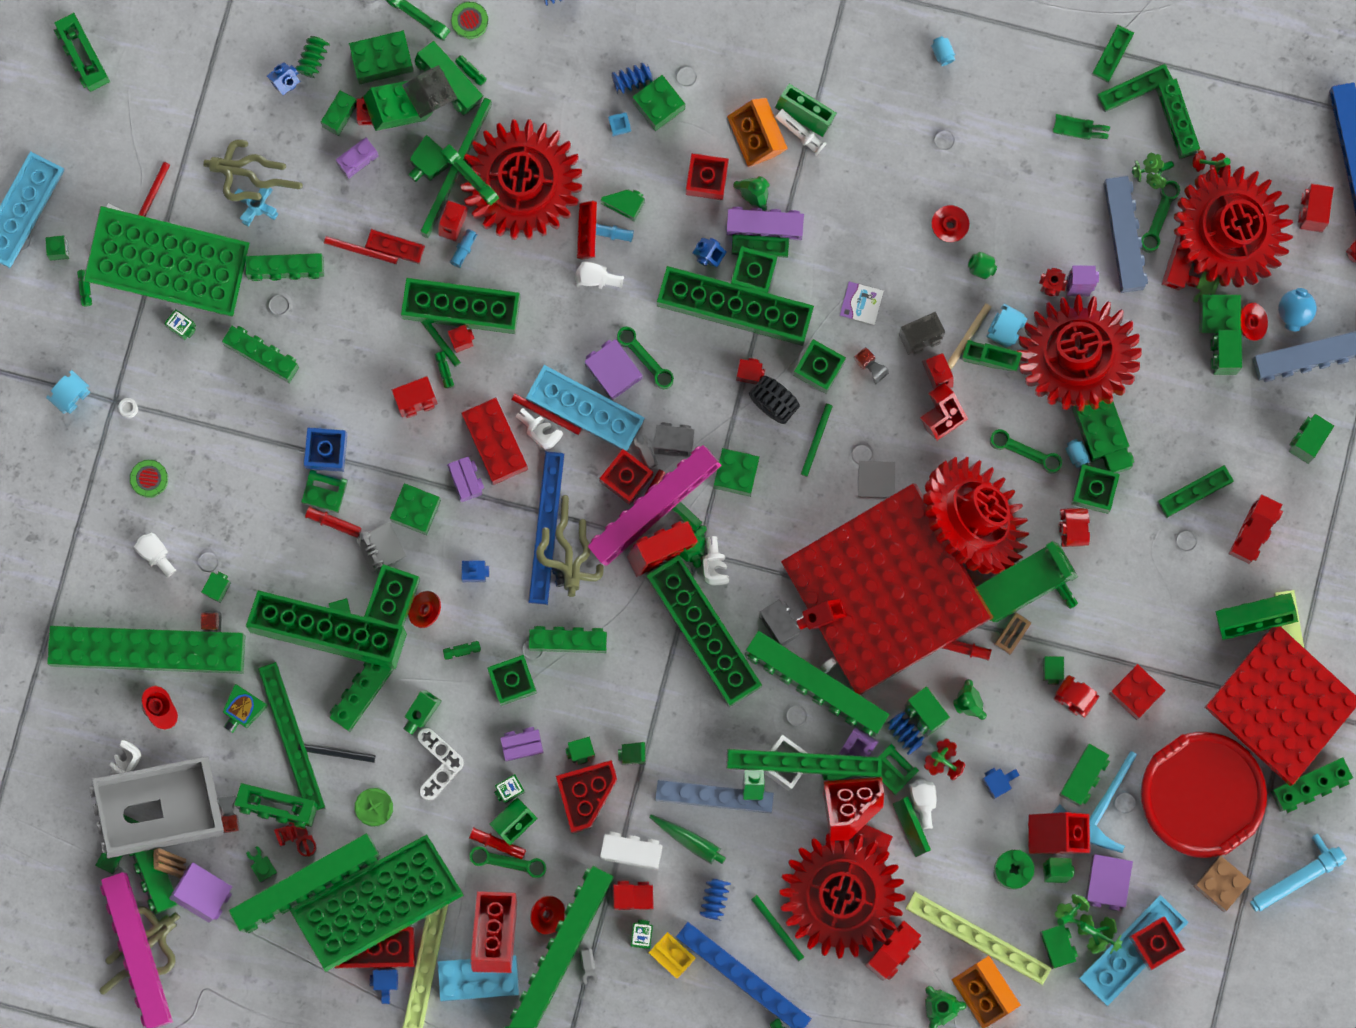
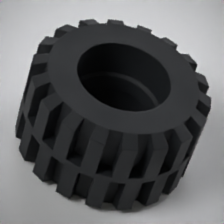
M763 376L749 392V396L754 404L770 418L781 424H786L800 407L795 396L782 384L769 376Z

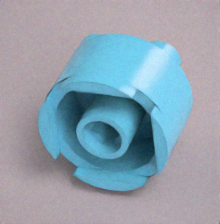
M1003 304L1001 306V309H1003L1001 314L997 313L988 330L990 333L986 337L1007 348L1016 343L1019 337L1017 332L1020 328L1024 327L1028 318L1024 317L1025 314Z
M73 370L69 372L71 376L67 377L65 375L52 388L51 392L53 395L51 397L47 395L46 397L63 414L66 412L71 414L77 408L75 403L80 398L84 400L90 393L88 390L89 385Z

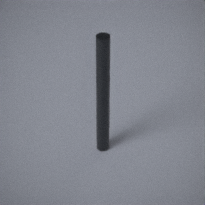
M304 744L306 751L309 753L375 763L376 755Z

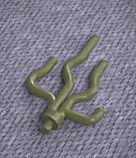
M246 140L232 141L227 147L224 159L212 157L211 160L205 159L203 163L204 167H209L211 172H220L225 175L223 194L231 201L244 199L260 200L262 198V195L257 192L243 191L237 194L231 193L233 175L246 176L252 184L261 189L279 186L299 190L303 187L301 182L270 179L261 181L251 170L240 168L256 161L263 167L278 170L286 169L285 163L269 161L258 154H250L240 160H231L235 148H246L248 146Z
M563 495L561 498V520L556 527L555 535L557 541L565 550V564L560 561L549 560L544 556V551L549 544L550 531L547 527L542 529V540L537 547L536 555L542 565L557 568L563 572L564 589L568 591L569 597H574L576 591L579 590L580 580L590 582L600 580L603 576L604 567L602 564H598L595 574L580 572V565L588 559L591 552L586 538L587 522L585 519L579 520V542L583 547V553L573 562L572 547L563 536V531L568 524L569 497Z
M140 906L138 907L139 913L144 914L153 925L145 931L147 938H150L148 940L150 948L158 942L161 950L168 958L165 966L157 967L158 975L166 974L173 969L176 962L173 951L166 943V936L177 926L176 921L181 917L175 912L171 916L166 914L161 920H158L149 908ZM117 948L106 958L105 962L112 964L123 952H120L119 948ZM124 969L100 988V994H106L122 979L129 977V970L126 971Z

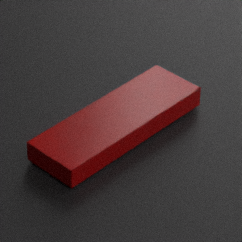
M596 201L579 203L577 259L580 260L595 257Z
M371 229L365 248L396 256L420 265L425 245Z

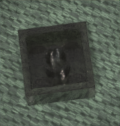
M439 65L402 85L420 118L457 99L454 90L451 88Z
M936 312L902 326L899 331V337L908 355L912 353L917 355L923 352V348L929 345L932 348L941 344L945 334V330Z

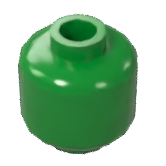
M983 252L973 254L968 262L970 273L979 278L988 279L990 275L994 276L996 273L997 265H995V258Z

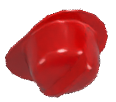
M159 686L147 688L142 694L141 700L144 714L159 729L166 730L175 726L178 721V713L167 691Z

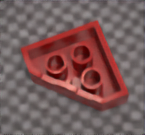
M1261 494L1253 502L1229 551V555L1248 564L1253 560L1256 561L1261 552L1259 548L1268 541L1272 533L1271 527L1282 516L1283 511L1280 509L1283 504Z
M679 521L671 525L669 530L665 531L663 528L656 531L654 536L650 538L644 536L638 539L637 543L633 545L634 547L630 549L627 558L636 577L656 569L664 563V560L667 562L680 555L684 548L689 550L698 541L689 522L682 523Z
M612 760L556 776L572 834L591 829L617 782V776Z
M882 777L824 781L823 798L830 841L850 840L884 807Z
M902 921L865 966L882 981L892 979L899 971L896 967L899 964L903 965L910 957L908 952L911 949L915 950L922 942L919 940L922 935L907 922Z

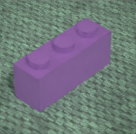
M1072 266L1067 276V296L1080 295L1081 297H1089L1092 291L1097 287V283H1099V271H1096V266Z

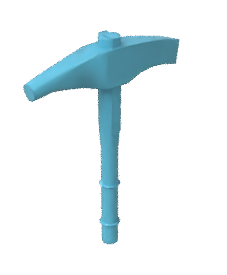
M1130 751L1107 792L1089 819L1090 843L1123 853L1125 846L1105 836L1097 824L1137 756L1133 751ZM1061 804L1053 811V813L1067 812Z

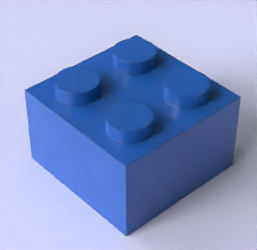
M307 428L305 468L344 472L348 436L346 430Z

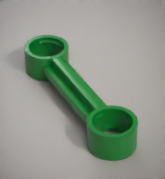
M385 0L394 8L400 9L429 29L434 36L442 41L451 32L443 23L432 19L406 0Z
M450 144L440 151L443 157L478 191L479 195L488 205L491 206L499 199L496 192L470 168Z
M1169 180L1165 184V186L1172 185L1176 188L1177 193L1175 196L1169 197L1165 195L1163 189H1160L1162 198L1149 231L1141 238V249L1147 253L1155 252L1160 245L1159 234L1172 201L1176 200L1180 194V186L1175 181ZM1148 236L1155 238L1157 246L1155 248H1147L1144 245V239Z
M628 326L622 327L617 333L618 343L623 347H629L653 374L658 388L663 390L669 389L674 382L673 373L668 369L661 368L637 341L636 332L633 328ZM623 331L632 332L634 336L633 341L629 343L622 342L620 340L621 333ZM662 373L669 374L671 376L670 383L665 386L660 385L657 380L658 375Z
M998 429L990 437V444L994 449L1003 450L1006 448L1041 464L1047 473L1054 474L1062 467V458L1058 454L1049 453L1046 455L1011 439L1005 430ZM1000 433L1006 436L1007 443L1004 446H997L994 443L993 437L996 434ZM1048 457H1055L1059 462L1058 468L1054 470L1047 468L1045 460Z
M481 846L473 848L470 852L471 862L479 867L489 864L528 872L533 878L543 877L547 869L545 862L539 858L528 861L489 853ZM481 849L485 851L487 858L483 863L474 862L473 852L475 850ZM536 861L541 862L544 867L543 873L538 876L533 875L529 869L530 865Z

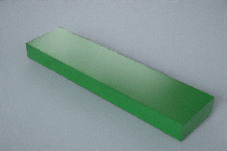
M1163 64L1097 94V97L1104 111L1107 112L1155 90L1159 83L1172 80L1173 78L1166 64Z
M1223 465L1157 502L1166 518L1228 486L1234 480L1226 466Z

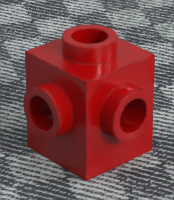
M1058 268L1047 269L1046 273H1042L1039 284L1042 285L1040 291L1048 296H1059L1061 291H1065L1068 282L1064 280L1066 274L1062 273V270ZM1051 279L1056 280V281H1058V282H1057V283H1053V282L1051 281Z

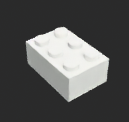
M610 831L609 835L605 834L600 858L601 860L658 870L663 845H659L660 842L653 839H648L647 842L640 841V837L629 835L628 838H623L621 833Z

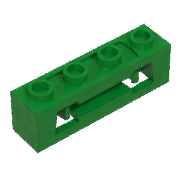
M75 13L54 22L56 26L54 32L59 40L63 39L65 45L62 47L66 55L72 56L74 61L70 63L75 72H80L82 77L79 80L84 88L88 87L89 91L92 92L110 83ZM76 28H77L78 32L80 33V34H78V36H77V34H76V32H75V29H76ZM67 34H69L72 40L79 37L93 64L86 67L89 75H86V68L72 41L67 38ZM93 66H97L99 71L96 72Z
M1177 78L1159 83L1156 92L1179 160L1193 156L1201 148Z
M244 783L240 784L234 804L242 814L250 815V813H255L259 818L267 820L269 817L275 818L276 822L287 824L288 821L294 823V826L303 829L306 826L312 827L318 804L313 800ZM259 796L267 801L291 806V812L294 815L285 810L261 805Z

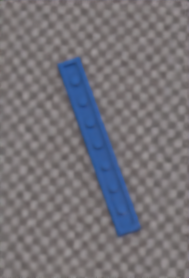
M545 451L529 603L548 605L552 569L538 561L536 551L542 540V529L544 527L549 528V544L544 551V556L549 560H553L564 453Z

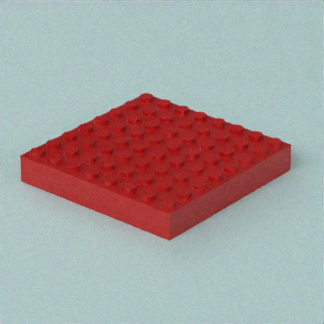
M915 483L905 487L781 561L808 609L829 600L840 599L846 617L819 627V630L854 691L859 695L869 691L993 618L963 564L957 563L955 557L951 554L948 555L945 552L944 546L936 540L934 531L928 525L930 523L929 517L924 512L927 505L924 503L923 495Z

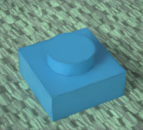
M627 112L608 117L613 136L631 132Z

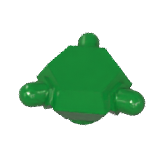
M758 176L757 178L734 182L733 187L740 190L741 196L748 203L758 206L762 211H767L769 183L765 178Z
M701 525L696 531L692 528L698 542L694 547L689 550L684 548V551L680 553L681 558L687 562H692L696 568L701 567L702 562L700 559L704 556L706 541L704 534L707 528L704 525Z
M967 679L957 694V699L953 700L954 707L959 714L965 713L968 716H975L980 720H985L987 714L983 711L984 703L979 691L973 687V681Z
M932 986L926 987L925 992L928 996L925 999L927 1018L930 1021L929 1028L945 1025L958 1016L959 1010L966 1009V1003L963 1001L959 1002L955 996L943 990H934Z

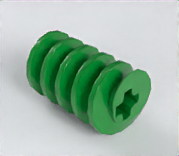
M310 36L311 38L306 39L308 45L303 47L305 52L301 53L302 58L298 60L300 65H297L295 69L304 76L315 78L313 73L319 74L316 67H322L318 60H325L321 53L328 52L323 47L330 46V44L322 38Z

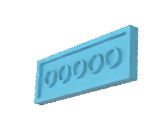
M31 151L0 205V264L11 268L65 171L64 168Z
M546 365L542 367L526 397L527 400L626 451L630 448L645 420L643 416Z
M1161 895L1121 934L1122 948L1117 952L1114 950L1110 954L1113 947L1111 945L1079 978L1106 1006L1146 967L1129 936L1163 916L1166 917L1176 935L1189 923Z

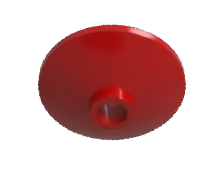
M943 206L935 212L932 218V230L944 242H957L963 239L969 230V217L958 206ZM947 223H952L954 227L948 228Z
M1257 303L1246 304L1241 310V332L1248 340H1260L1265 336L1268 329L1267 314L1264 308Z
M423 591L414 597L408 616L410 622L415 627L426 628L437 620L441 610V601L438 595L432 591Z
M544 896L537 900L530 913V921L533 928L541 934L554 933L560 920L564 922V904L555 896Z

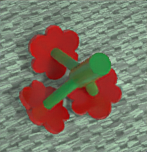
M1203 150L1196 153L1193 158V168H1196V172L1204 170L1205 164H1208L1210 169H1216L1218 175L1223 167L1231 163L1230 158L1226 157L1223 153L1212 157L1211 161L1206 160ZM1206 172L1205 174H1202V176L1204 177V179H1205L1206 182H1207V179H1206L1207 172Z
M947 738L943 741L939 740L936 743L937 752L934 751L931 755L925 757L924 768L929 770L931 775H937V773H942L944 771L943 767L947 765L949 767L947 775L951 780H955L962 775L965 763L960 759L953 763L948 762L947 760L956 756L957 752L955 750L957 745L955 742H950Z

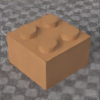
M1219 856L1194 885V888L1221 911L1225 912L1250 884L1251 880L1225 858Z

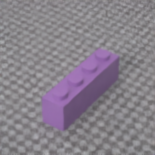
M732 207V209H728L727 235L783 237L791 240H802L804 214L797 210H790L789 213L781 212L779 209L762 211L761 208L743 210V207Z

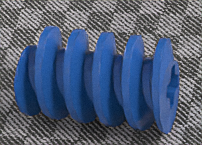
M643 62L640 63V69L636 65L633 66V71L627 67L626 74L622 69L619 70V76L612 72V80L617 94L619 89L624 94L625 87L632 91V85L639 89V83H642L645 87L647 80L650 83L653 82L648 64L646 67Z
M903 711L886 724L890 723L888 731L895 729L893 737L900 736L897 740L898 743L905 742L902 748H910L907 752V755H910L924 744L922 741L925 737H917L920 730L913 731L915 724L908 725L910 718L903 719L905 711Z
M712 879L711 881H706V884L711 888L704 890V892L709 894V896L703 897V900L707 903L701 904V907L706 911L700 912L699 915L708 919L722 921L718 919V916H724L720 909L726 908V906L721 901H727L728 898L723 896V893H729V890L724 887L731 885V883Z

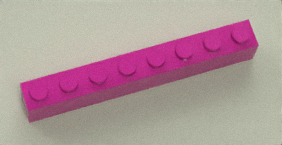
M704 445L696 447L691 452L692 455L681 460L674 471L666 473L658 485L655 484L650 487L644 497L638 498L633 503V507L623 511L617 521L608 524L601 535H596L591 539L588 548L605 566L610 564L722 466Z
M122 872L102 879L100 889L102 895L107 898L106 909L109 915L112 914L114 921L111 923L112 928L119 937V941H117L118 948L124 954L123 964L126 971L129 970L131 976L129 978L130 987L132 990L135 989L137 996L134 998L135 1003L142 1012V1016H140L141 1023L146 1028H158L173 1023L128 874Z

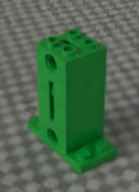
M1052 541L1043 549L976 588L993 616L990 621L997 623L1068 581H1073L1078 578V575L1060 544Z

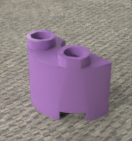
M855 727L840 750L839 755L869 757L871 755L869 749L873 751L878 741Z

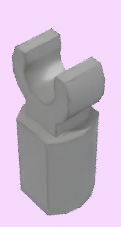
M643 435L644 443L639 444L635 438L634 445L640 449L639 454L644 465L651 469L657 466L658 462L651 447L647 446V436Z
M592 949L579 951L582 971H585L583 982L587 984L588 976H593L594 981L597 982L598 977L593 972L595 964Z

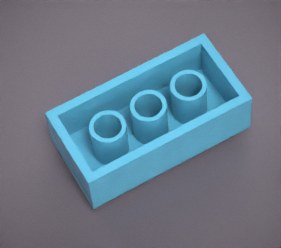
M513 956L512 973L472 972L471 959L438 961L440 1001L520 995L517 956Z

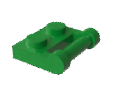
M311 469L301 502L339 513L348 479L333 478L319 474ZM316 480L337 486L339 490L335 492L313 486Z
M891 743L879 757H882V782L896 795L919 772V769L913 767L904 759ZM888 755L908 772L906 776H903L886 759Z

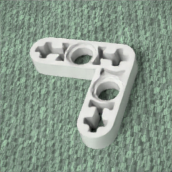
M424 728L418 733L419 742L442 763L420 788L422 798L431 801L462 770L464 760L433 730ZM430 732V738L434 742L436 738L439 740L433 745L432 749L429 748L432 745L429 741H422L424 738L422 736L423 733L428 734ZM438 745H444L447 749L446 753L442 756L436 754L435 750ZM450 751L453 752L450 756L454 760L460 759L458 762L460 766L458 768L456 766L452 768V763L449 759L446 762L443 761V759L448 757ZM440 772H445L448 776L447 781L444 783L437 781V775ZM434 780L441 788L438 790L435 787L432 790L433 796L428 795L426 797L424 789L426 787L430 789L433 786L430 782Z

